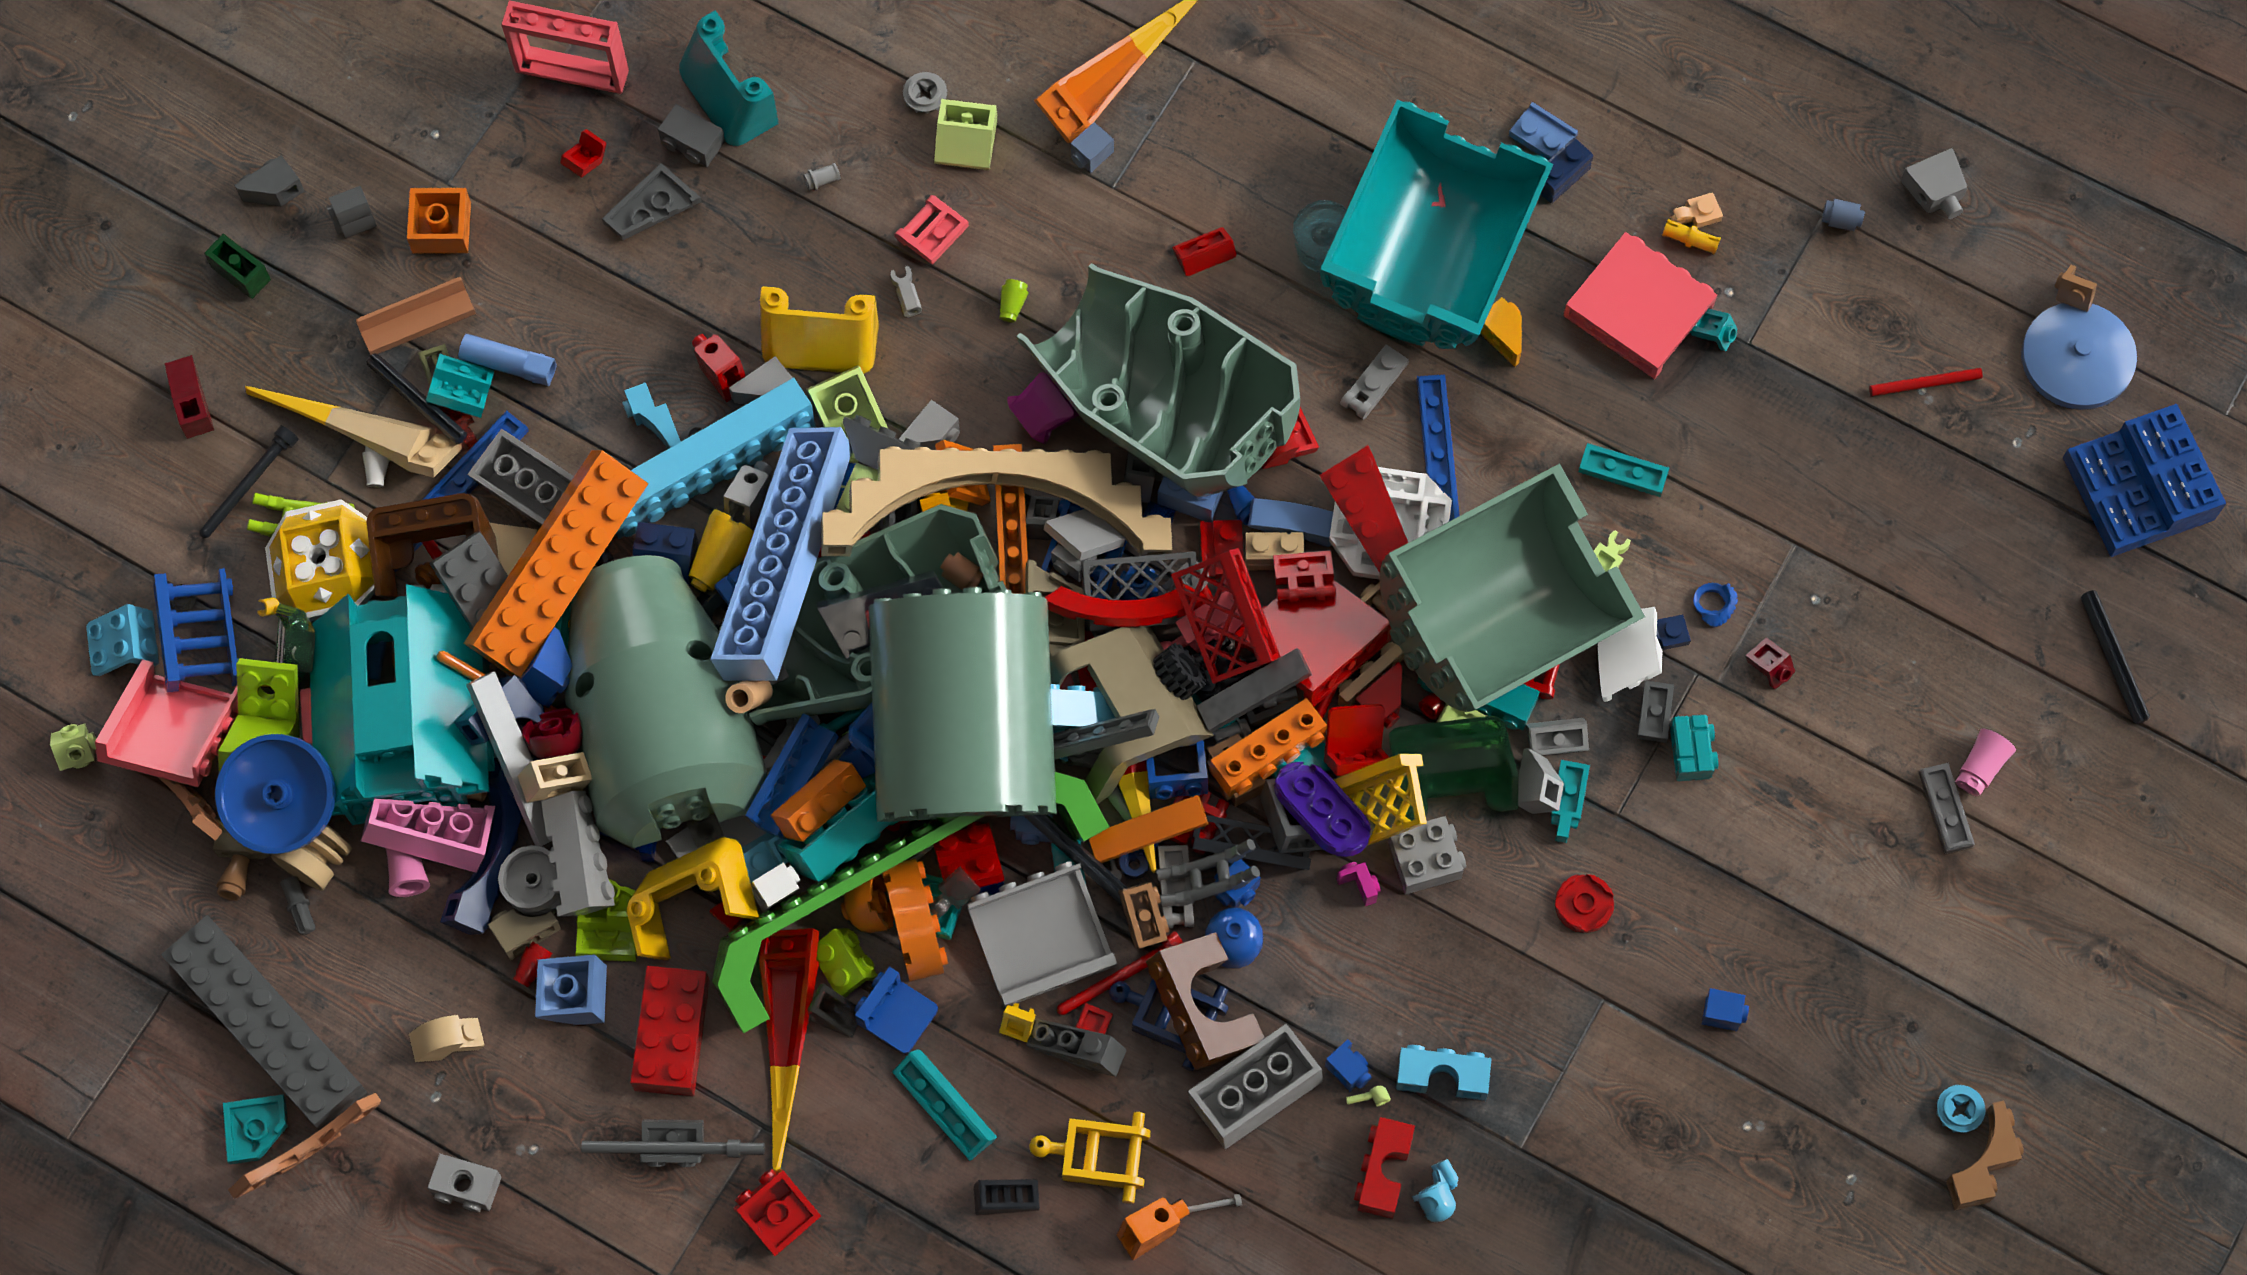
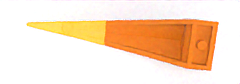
M1198 0L1181 1L1060 78L1034 99V102L1068 144L1074 141L1098 118L1132 75Z

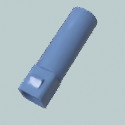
M465 334L459 348L458 356L460 360L546 386L550 385L557 366L555 358L545 356L542 353L525 351L470 334Z

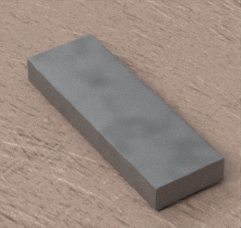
M1949 763L1920 769L1919 775L1944 853L1948 854L1973 848L1975 843Z

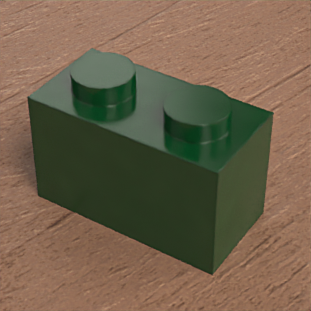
M224 233L204 253L212 269L251 299L271 280L265 265Z

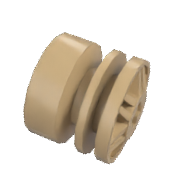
M327 825L322 833L305 847L289 853L272 854L271 858L289 874L297 876L303 883L316 890L323 891L334 875L332 870L326 865V862L341 865L343 859L337 853L347 856L352 848L341 838L338 832Z

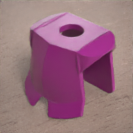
M1040 372L1019 396H1008L1007 402L1010 410L1030 436L1036 441L1046 444L1053 429L1074 419L1079 414L1069 401L1060 393L1061 391L1047 373Z

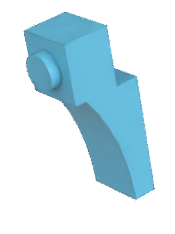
M646 383L624 390L627 400L622 403L628 418L633 416L637 426L643 424L659 437L667 449L681 442L666 403L655 407Z

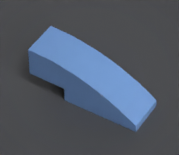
M1254 498L1251 500L1248 527L1264 532H1287V534L1303 532L1304 540L1330 547L1332 544L1329 541L1333 512L1292 502Z

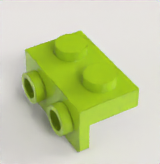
M849 928L833 929L818 941L816 960L819 961V967L838 998H845L865 981H873L877 976L873 961L865 955L859 945V938Z

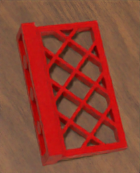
M1239 548L1229 550L1171 574L1213 684L1280 658L1279 651ZM1217 562H1220L1224 572L1220 582L1207 577L1210 566ZM1204 568L1202 574L1197 572V570ZM1191 574L1200 578L1195 592L1185 588L1182 576ZM1204 581L1218 587L1213 601L1199 595ZM1222 590L1231 593L1234 602L1231 610L1217 604ZM1197 600L1210 606L1205 620L1195 615L1194 606ZM1215 608L1228 614L1223 629L1210 623ZM1233 617L1243 622L1245 629L1241 637L1228 631ZM1207 627L1221 633L1216 647L1207 644L1204 635ZM1225 636L1239 642L1234 656L1220 650ZM1243 645L1253 649L1257 661L1247 663L1238 659ZM1218 655L1231 661L1228 671L1221 675H1218L1214 664ZM1236 663L1242 666L1234 669Z

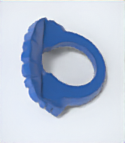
M1707 583L1696 590L1693 603L1696 611L1702 615V620L1706 624L1718 627L1731 618L1733 610L1736 609L1735 605L1738 602L1736 598L1738 596L1729 583L1724 585ZM1706 592H1716L1722 597L1725 605L1719 611H1709L1700 605V597Z

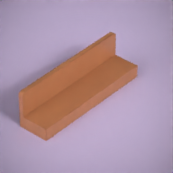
M457 277L359 317L355 321L368 351L372 355L373 353L379 354L476 314L461 277Z

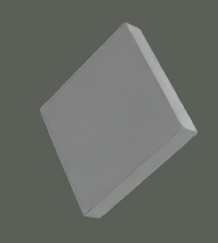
M1086 509L1045 521L1044 531L1079 561L1123 547L1126 539L1105 520L1095 516Z

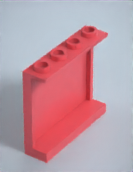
M1625 232L1568 301L1563 316L1644 373L1656 379L1662 371L1663 364L1704 313L1714 307L1717 294L1714 293L1709 285L1699 283L1692 278L1690 273L1684 268L1676 267L1670 263L1664 254L1651 250L1642 239Z
M142 659L95 741L97 761L198 787L203 777L209 775L212 761L215 755L218 756V750L238 715L237 686L233 693L230 694L180 681L179 691L167 692L165 677L155 675L154 663Z

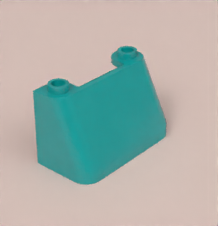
M714 10L699 20L679 63V72L682 80L711 122L723 129L725 142L732 146H740L779 124L775 99L772 90L763 79L751 77L739 83L725 63L722 56L729 52L728 46L723 41L725 25L717 11Z

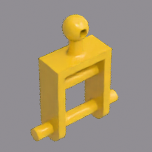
M1133 1112L1132 1126L1069 1118L1067 1141L1065 1143L1051 1142L1046 1136L1038 1135L1030 1141L1029 1149L1034 1156L1039 1158L1045 1157L1048 1154L1063 1155L1062 1181L1124 1188L1122 1202L1134 1204L1136 1189H1143L1145 1181L1143 1178L1137 1177L1142 1141L1150 1139L1151 1131L1144 1128L1145 1114L1141 1112ZM1076 1133L1088 1134L1083 1170L1072 1168ZM1100 1136L1130 1139L1125 1175L1095 1171Z

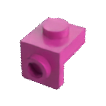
M1352 862L1340 868L1341 871L1337 872L1336 877L1338 885L1355 880L1364 905L1368 906L1377 902L1378 892L1381 891L1380 885L1375 875L1370 876L1365 862L1358 865L1357 862Z

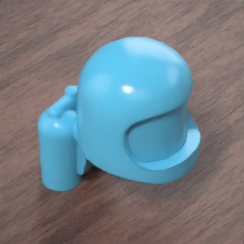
M1448 1159L1431 1166L1434 1184L1423 1189L1419 1194L1412 1196L1414 1202L1419 1201L1425 1217L1431 1222H1441L1453 1215L1456 1208V1202L1450 1189L1453 1190L1458 1186V1176Z

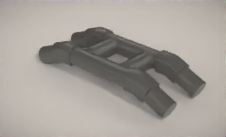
M1248 839L1239 845L1237 844L1232 848L1226 849L1224 852L1190 863L1156 869L1158 881L1183 879L1190 876L1192 890L1175 892V894L1161 895L1162 907L1189 905L1197 900L1228 890H1236L1249 884L1251 880L1260 875L1259 869L1256 866H1252L1245 871H1240L1230 876L1228 862H1236L1245 857L1247 853L1255 849V843ZM1217 867L1219 881L1203 886L1201 871Z

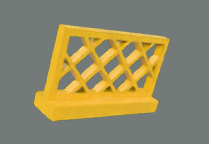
M1398 754L1334 779L1335 783L1363 812L1367 819L1375 824L1367 845L1427 824L1416 769L1423 766L1421 754ZM1407 775L1409 786L1405 792L1400 786L1404 776ZM1384 784L1390 788L1386 800L1380 795ZM1364 791L1370 795L1366 807L1360 803ZM1397 794L1403 799L1399 810L1392 806ZM1377 802L1383 806L1379 818L1373 814ZM1409 805L1413 807L1415 820L1412 821L1405 816ZM1389 813L1396 817L1391 828L1385 824Z

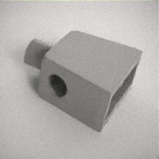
M1952 148L1905 168L1901 182L1927 213H1932L1942 208L1948 219H1953L1963 212L1958 201L1963 198L1967 190V184Z
M757 461L753 468L743 465L723 496L724 513L732 516L731 520L737 523L742 522L752 530L759 519L770 486L769 474L772 470L770 465L763 461Z

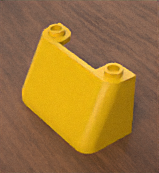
M762 286L760 296L761 350L765 363L776 356L785 368L842 373L855 366H860L863 374L873 368L879 328L875 296L855 295L850 297L846 302L844 314L789 310V300L785 291L776 287Z

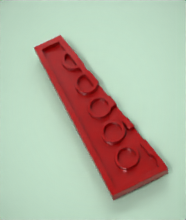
M1367 445L1319 476L1380 573L1385 556L1409 542L1372 451Z

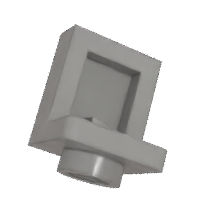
M1058 544L1051 552L1054 569L1064 576L1068 574L1080 582L1082 579L1081 561ZM1097 555L1084 560H1095ZM1089 566L1090 575L1097 566Z

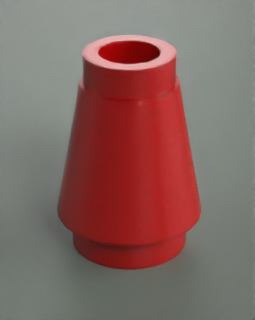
M532 941L529 947H525L513 979L529 987L537 978L538 959H549L553 953Z

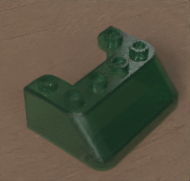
M1485 716L1400 726L1394 728L1389 733L1390 757L1398 754H1421L1423 766L1416 769L1425 817L1428 814L1427 799L1480 792H1484L1486 803L1493 810L1508 811L1518 809L1519 776L1505 722L1499 717ZM1407 775L1404 776L1400 786L1405 792L1409 786ZM1397 794L1396 803L1399 810L1403 799ZM1409 805L1405 815L1410 821L1415 820L1411 805Z

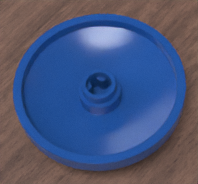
M268 734L246 741L230 754L217 778L215 800L219 817L226 830L235 840L257 852L282 854L305 847L322 833L334 810L336 788L332 771L325 758L316 748L306 741L293 736Z

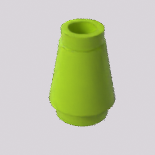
M1006 279L1005 285H1002L999 319L1010 323L1016 322V318L1029 294L1026 283L1015 279Z

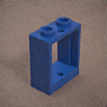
M1203 740L1189 745H1196L1199 770L1197 773L1156 776L1154 758L1146 759L1150 799L1158 798L1164 800L1177 796L1194 797L1196 795L1208 794V775Z

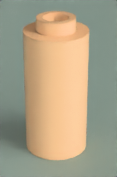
M747 680L734 684L726 692L727 706L736 713H745L759 707L771 699L773 693L772 685L769 681Z

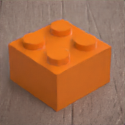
M410 188L407 241L412 253H468L471 201L466 188Z

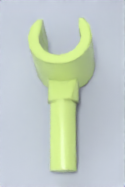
M1380 1085L1364 1094L1346 1097L1347 1104L1368 1101L1373 1098L1377 1107L1391 1100L1386 1088Z

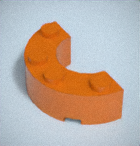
M916 858L905 860L882 874L909 982L944 973L943 965H947L948 960L945 948H939L935 933L941 932L937 914L931 915L928 904L934 902L930 886H923L922 879L927 878L923 861L917 862Z

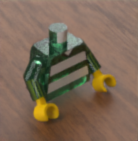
M273 597L260 599L258 601L265 605V609L258 610V615L262 617L276 615L278 617L275 662L298 665L299 685L305 676V672L313 671L315 630L305 611L286 604H279L278 600Z

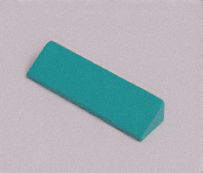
M921 1050L911 1051L892 1071L896 1078L969 1161L974 1159L997 1138L993 1131Z

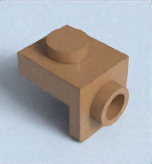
M2070 265L2065 273L2061 272L2055 284V288L2058 289L2056 300L2088 312L2092 306L2097 284L2075 276L2076 266Z

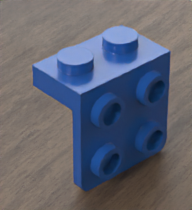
M889 966L885 973L880 972L872 983L874 989L869 996H863L859 1000L854 1010L857 1012L855 1017L859 1026L900 1053L908 1054L937 1014L938 1006L902 982L899 972Z

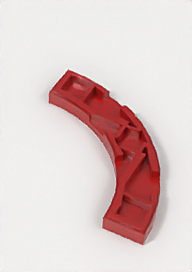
M1184 584L1186 589L1195 592V589ZM1060 586L1045 597L1048 602V610L1076 620L1077 617L1094 620L1095 625L1113 627L1147 626L1162 623V619L1186 616L1177 589L1146 599L1108 600L1083 595ZM1200 592V596L1207 598L1206 595ZM1197 600L1194 606V610L1201 607L1205 603Z

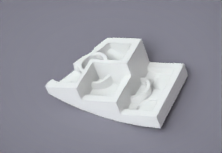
M1655 607L1641 609L1645 615L1643 619L1598 643L1600 685L1604 702L1610 701L1612 694L1626 687L1632 689L1642 681L1649 680L1662 673V649L1656 636L1657 612Z

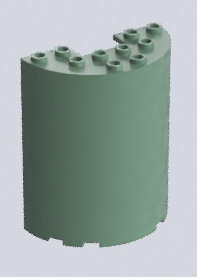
M1560 463L1390 552L1382 561L1380 591L1384 609L1391 626L1390 635L1392 640L1403 651L1407 667L1412 671L1415 670L1421 680L1437 697L1457 710L1464 712L1474 711L1645 617L1618 567L1615 566L1605 572L1577 521L1587 516L1588 513Z
M971 587L964 588L963 593L951 594V589H934L933 595L904 594L903 598L874 599V604L869 606L877 822L937 820L938 817L984 815L1006 817L1057 814L1048 602L1046 598L1041 597V592L1015 594L1012 593V590L993 591L994 593H981V588Z

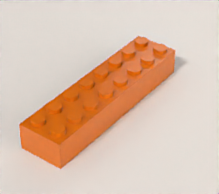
M592 450L463 644L509 676L516 675V677L521 678L649 483L603 450Z

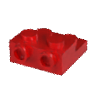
M972 822L967 825L966 829L956 831L933 844L947 896L1005 881L989 823Z
M771 1168L759 1177L758 1181L761 1184L752 1192L748 1188L735 1198L737 1205L733 1209L771 1254L776 1256L817 1221L821 1215L784 1170L779 1168L774 1171Z

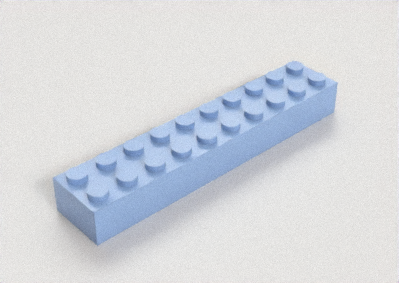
M841 427L789 428L710 659L724 681H777L821 548L822 513L834 509L853 451Z

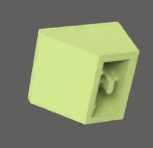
M941 99L937 122L934 164L989 170L997 127V107L995 105Z

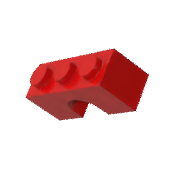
M1380 1117L1378 1126H1371L1368 1142L1373 1143L1371 1155L1365 1153L1361 1171L1366 1172L1364 1184L1358 1182L1354 1200L1360 1201L1358 1211L1393 1219L1402 1184L1388 1180L1382 1173L1381 1165L1389 1159L1407 1161L1415 1125Z

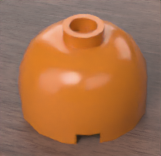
M880 874L845 893L844 903L841 904L844 918L850 920L852 925L862 932H882L894 926L890 901L887 903L884 893L887 892L884 878Z

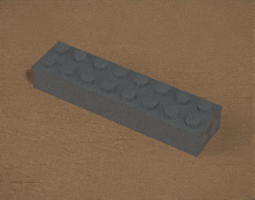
M208 915L161 954L318 1131L367 1093L360 1082Z

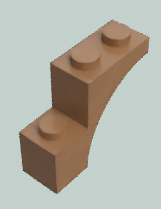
M2004 1101L1992 1103L1987 1109L1989 1136L1986 1148L1980 1159L1966 1170L1952 1174L1946 1181L1955 1210L1990 1203L1996 1196L1997 1183L1994 1175H1989V1171L2015 1166L2022 1159L2021 1155L2024 1153L2023 1145L2020 1138L2015 1137L2012 1128L2015 1125L2014 1116L2011 1109L2006 1108Z

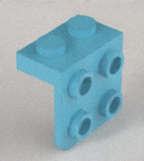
M126 604L88 622L86 630L91 672L93 675L102 676L128 663L139 665L142 659L153 662L154 666L159 664L152 610Z

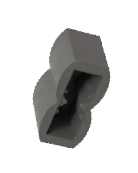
M361 186L329 197L331 205L326 207L337 234L344 233L345 238H349L377 227Z

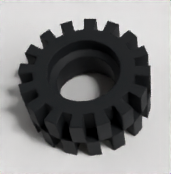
M1174 643L1155 657L1153 660L1155 663L1154 669L1158 670L1156 672L1157 676L1162 678L1161 682L1163 685L1166 684L1168 686L1167 690L1170 693L1173 691L1175 697L1187 700L1206 685V678L1203 677L1205 673L1200 670L1201 665L1195 662L1196 658L1193 655L1190 656L1186 648L1183 650L1182 645Z

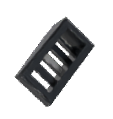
M1038 1179L978 1180L974 1185L975 1214L989 1215L1039 1210ZM1022 1188H1027L1028 1202L1023 1203ZM1010 1189H1015L1016 1203H1011ZM998 1190H1002L1003 1203H998ZM986 1191H990V1203H986Z

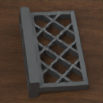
M1196 552L1081 561L1083 595L1095 597L1099 592L1108 600H1119L1124 592L1128 590L1139 600L1146 599L1154 588L1165 594L1167 592L1158 583L1167 572L1170 574L1175 573L1171 567L1178 559L1188 558L1189 567L1195 565ZM1162 560L1171 561L1166 565ZM1150 561H1156L1164 568L1155 580L1143 571ZM1135 562H1143L1140 567L1135 564ZM1123 563H1128L1136 570L1126 583L1115 574L1116 570ZM1115 564L1111 570L1106 566ZM1089 566H1101L1108 573L1098 585L1090 579ZM1139 574L1151 583L1142 596L1130 587ZM1187 574L1182 578L1184 584L1196 589L1198 584L1196 576ZM1111 576L1123 586L1113 599L1101 589ZM1188 578L1190 579V585L1186 582ZM1090 585L1095 588L1092 593ZM1174 616L1162 619V623L1147 626L1176 624V621L1181 618ZM1085 619L1086 631L1122 628L1095 625L1094 620Z

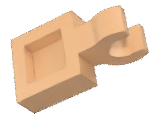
M1712 192L1687 200L1685 206L1674 209V215L1670 217L1672 221L1682 225L1693 222L1694 226L1700 228L1722 221L1723 214Z

